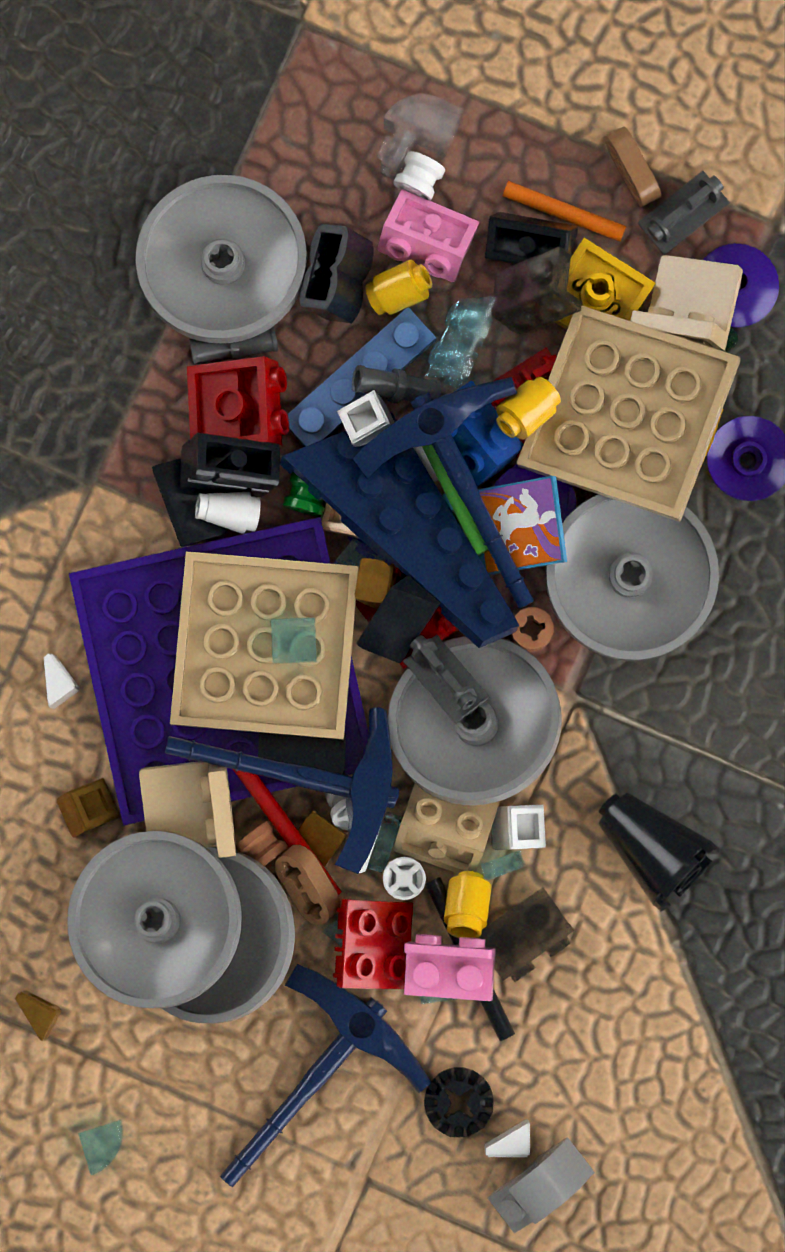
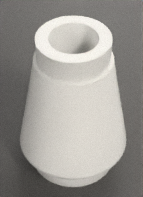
M250 492L199 493L196 501L195 518L244 534L246 530L255 531L260 516V498L252 497Z

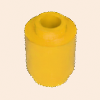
M410 259L375 275L373 281L366 284V294L372 308L378 315L386 312L392 315L428 299V289L432 288V280L423 264L417 265Z
M537 377L535 380H527L516 389L517 394L508 396L496 407L498 415L496 422L502 432L508 437H517L525 440L556 413V406L561 402L560 396L555 387L542 377Z
M462 871L458 876L449 879L444 922L447 924V932L454 937L478 938L481 936L482 929L487 926L492 886L478 872Z

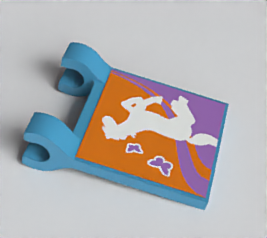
M556 476L479 489L481 498L500 535H503L502 539L518 570L567 562ZM444 494V500L446 501L450 510L454 511L446 494ZM489 551L478 556L489 575L500 574Z

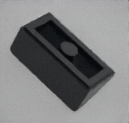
M498 212L489 218L485 258L566 273L577 238L578 226Z
M181 458L152 467L154 477L181 547L210 542L228 532L227 528L195 518L198 494L215 492L181 487Z
M408 575L391 587L356 644L364 650L401 663L411 650L410 644L421 635L441 603Z
M259 733L258 757L345 775L346 733H344V740Z

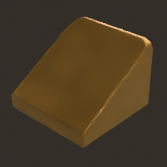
M362 558L354 594L355 599L377 610L391 587L395 584L396 570L393 563L389 566L383 560Z
M104 778L66 792L57 798V804L73 838L120 818Z
M315 810L310 812L298 829L324 867L347 837L345 832L335 827L333 823Z
M27 990L19 992L15 997L16 1002L41 1041L46 1040L62 1010L55 1004Z

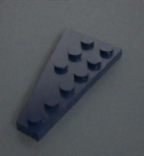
M390 413L394 422H396L397 420L395 416L393 415V413ZM346 431L282 456L280 460L281 467L289 474L294 472L309 486L308 491L318 501L323 499L341 515L340 521L389 566L393 563L406 576L409 575L441 603L439 605L441 607L440 613L474 645L481 648L516 632L519 623L414 448H409L391 457L368 479L353 460L355 455L365 445L354 447Z

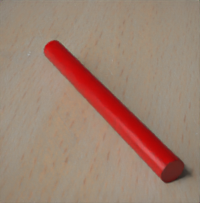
M233 769L288 847L301 845L315 855L261 778L256 774L239 770L236 772ZM315 855L339 896L342 893L341 889Z

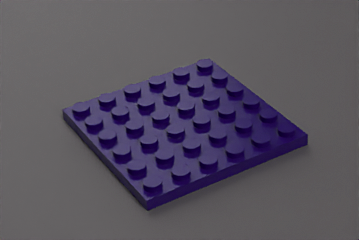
M320 517L69 573L123 826L145 821L139 778L141 768L198 762L166 754L165 748L168 736L188 741L195 740L197 743L235 752L242 751L244 754L258 757V732L170 725L186 551L331 564ZM352 656L345 722L346 776L354 774L361 762L369 734ZM227 768L231 802L252 797L233 769ZM258 775L271 793L299 787Z

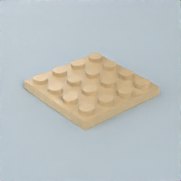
M577 304L548 379L557 390L561 402L556 406V413L525 439L516 464L520 468L546 477L556 476L558 481L680 522L740 364V357Z
M186 551L170 725L344 740L356 608L354 594L359 566Z

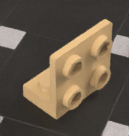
M663 255L660 259L656 284L648 312L633 310L630 321L725 351L743 269L739 265Z
M198 761L140 769L139 778L146 832L164 831L190 838L206 848L217 847L218 858L236 856V839L226 767Z
M414 784L392 851L456 873L462 871L476 872L500 801L484 805L454 804L438 799Z

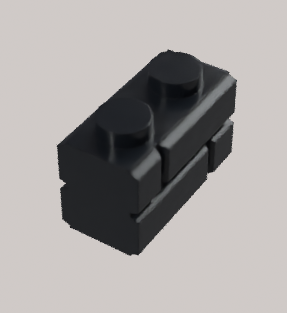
M197 433L182 446L181 487L224 493L250 492L251 496L262 498L278 486L280 472L279 444Z

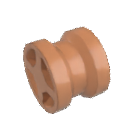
M527 607L520 610L514 616L519 623L516 632L510 634L514 644L528 652H535L543 649L549 643L554 632V624L551 616L545 610L538 607Z
M268 820L236 844L238 852L250 856L263 866H267L289 848L284 840H278L275 837L273 826Z

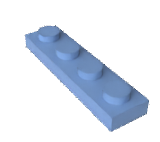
M409 307L406 308L287 414L289 430L304 447L328 438L343 425L337 411L368 394L363 392L357 393L352 390V377L358 365L392 372L395 368L404 370L436 341V336Z

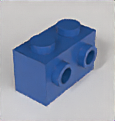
M471 380L457 390L475 386V384ZM491 403L471 413L451 434L477 487L503 470L521 452L524 445L519 438H510L502 432L496 422L497 412Z

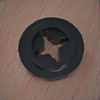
M454 1067L440 1072L432 1079V1083L427 1087L425 1093L424 1107L426 1115L435 1129L449 1137H469L485 1127L493 1113L494 1100L492 1090L484 1077L474 1070ZM446 1088L459 1096L464 1092L467 1093L471 1088L474 1090L467 1100L469 1110L473 1114L472 1117L460 1110L454 1114L451 1113L448 1117L445 1116L452 1104L448 1098L449 1095L444 1091Z

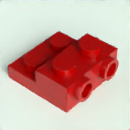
M262 356L187 366L190 440L195 434L204 433L283 446L282 435H287L289 432V418L287 412L281 409L280 393L285 392L287 389V376L285 370L279 367L278 361Z

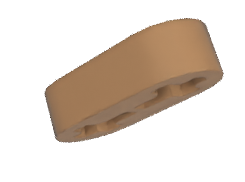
M624 126L604 136L607 149L637 204L642 207L660 198L661 192L658 183L628 129Z
M301 845L289 847L276 860V873L300 914L310 923L323 925L337 912V907H340V898L315 855Z

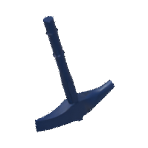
M513 378L490 381L463 388L434 400L430 392L425 395L422 394L410 402L414 409L413 411L400 418L368 442L355 455L353 460L368 479L383 463L394 455L409 448L432 444L453 487L467 507L485 542L483 545L487 546L506 583L505 588L509 589L518 609L534 601L523 580L525 577H522L502 539L503 535H500L481 498L474 478L451 435L474 411L495 400L517 394Z
M383 708L369 709V734L364 756L352 777L308 766L244 754L242 751L235 752L197 743L195 740L188 741L168 736L166 743V754L187 758L188 761L192 759L235 769L236 772L239 770L277 779L299 787L346 797L349 819L348 834L343 850L334 865L359 874L371 852L386 808H394L399 797L400 790H398V787L391 786L393 772L387 712Z
M299 964L296 965L285 986L315 1001L331 1017L340 1034L309 1068L296 1088L269 1119L266 1118L267 1122L242 1151L235 1155V1159L220 1175L229 1186L234 1187L247 1170H251L253 1163L278 1134L283 1133L284 1127L303 1105L330 1079L355 1048L387 1061L407 1078L418 1093L422 1092L432 1083L402 1038L383 1018L387 1010L383 1007L382 1003L372 997L365 1002L349 990L336 987V982L317 971Z

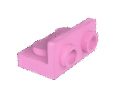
M401 189L383 225L377 250L396 261L406 262L411 259L417 265L423 264L430 275L455 282L462 261L480 222Z
M416 934L415 942L409 941L404 944V952L407 953L404 995L492 1001L496 948L485 947L486 939L459 937V945L442 944V936Z

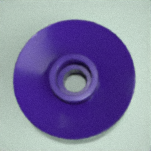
M734 243L716 248L703 259L705 261L739 265L743 269L742 277L746 281V287L738 291L730 327L741 328L753 325L762 320L771 311L778 297L779 279L773 263L763 252L746 244Z
M757 416L738 417L722 425L716 431L707 453V468L715 485L726 495L741 501L763 500L776 493L785 484L784 432L771 421ZM751 454L755 459L754 467H743L740 463L741 455Z

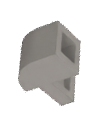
M567 1137L539 1155L523 1173L496 1189L488 1197V1200L511 1230L516 1233L532 1222L534 1224L538 1223L574 1195L595 1172Z

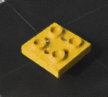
M584 237L570 259L567 272L560 273L537 311L566 330L577 304L613 315L612 313L616 312L619 306L620 312L613 316L630 321L633 310L639 311L656 283ZM574 282H576V288H580L582 286L581 292H577L573 289L572 284Z

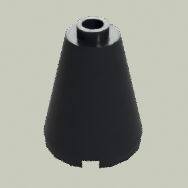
M616 793L613 794L599 809V813L602 815L599 821L600 827L653 906L660 912L671 906L665 900L670 894L675 892L681 897L709 867L712 860L706 855L718 854L719 847L711 840L629 793L621 797Z

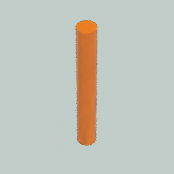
M511 181L507 182L502 197L621 242L627 227Z

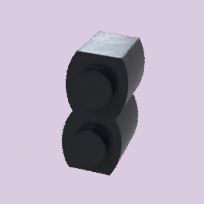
M321 224L312 239L310 247L311 266L306 271L300 287L299 298L301 307L326 320L352 324L358 316L363 302L362 282L367 277L373 262L374 248L372 241L346 226Z

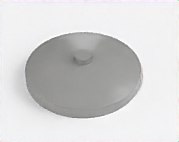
M235 175L201 177L172 190L158 202L148 215L140 231L136 247L138 279L146 300L153 311L164 323L178 333L208 343L221 344L247 340L264 333L277 324L290 311L298 299L308 263L304 233L291 207L282 197L267 186Z
M598 494L579 505L564 520L562 525L567 562L546 565L545 582L549 602L554 614L564 629L577 642L604 657L624 661H640L659 657L673 651L689 640L700 629L710 614L716 599L719 583V565L716 550L709 533L689 508H685L682 519L678 522Z
M466 636L444 642L445 645L490 698L455 724L411 670L407 668L394 689L389 705L388 726L392 749L409 778L422 790L438 799L460 805H484L507 799L535 781L545 770L555 753L561 733L562 714L554 683L543 665L532 654L510 641L499 639L478 648Z
M164 831L139 832L125 836L109 844L96 854L86 865L74 886L67 917L70 946L77 964L88 980L101 992L118 1002L135 1007L155 1009L186 1003L200 996L215 984L229 966L236 952L242 924L239 894L225 865L215 854L200 843L190 838Z
M207 848L218 857L217 848ZM237 851L236 856L221 857L219 860L230 873L240 898L242 924L239 943L229 966L217 982L207 991L186 1003L161 1008L182 1020L195 1023H224L249 1015L266 1003L277 991L291 964L295 944V925L287 895L275 876L265 866L250 856Z

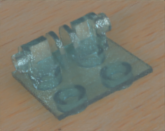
M495 297L459 299L458 302L452 305L445 318L447 328L442 340L437 342L430 352L428 358L430 368L427 372V377L445 378L444 382L455 388H460L462 382L466 383L474 366V362L470 361V358L477 359L478 354L474 349L475 347L482 348L483 342L481 340H485L493 322L490 316L493 312L492 307L496 300Z

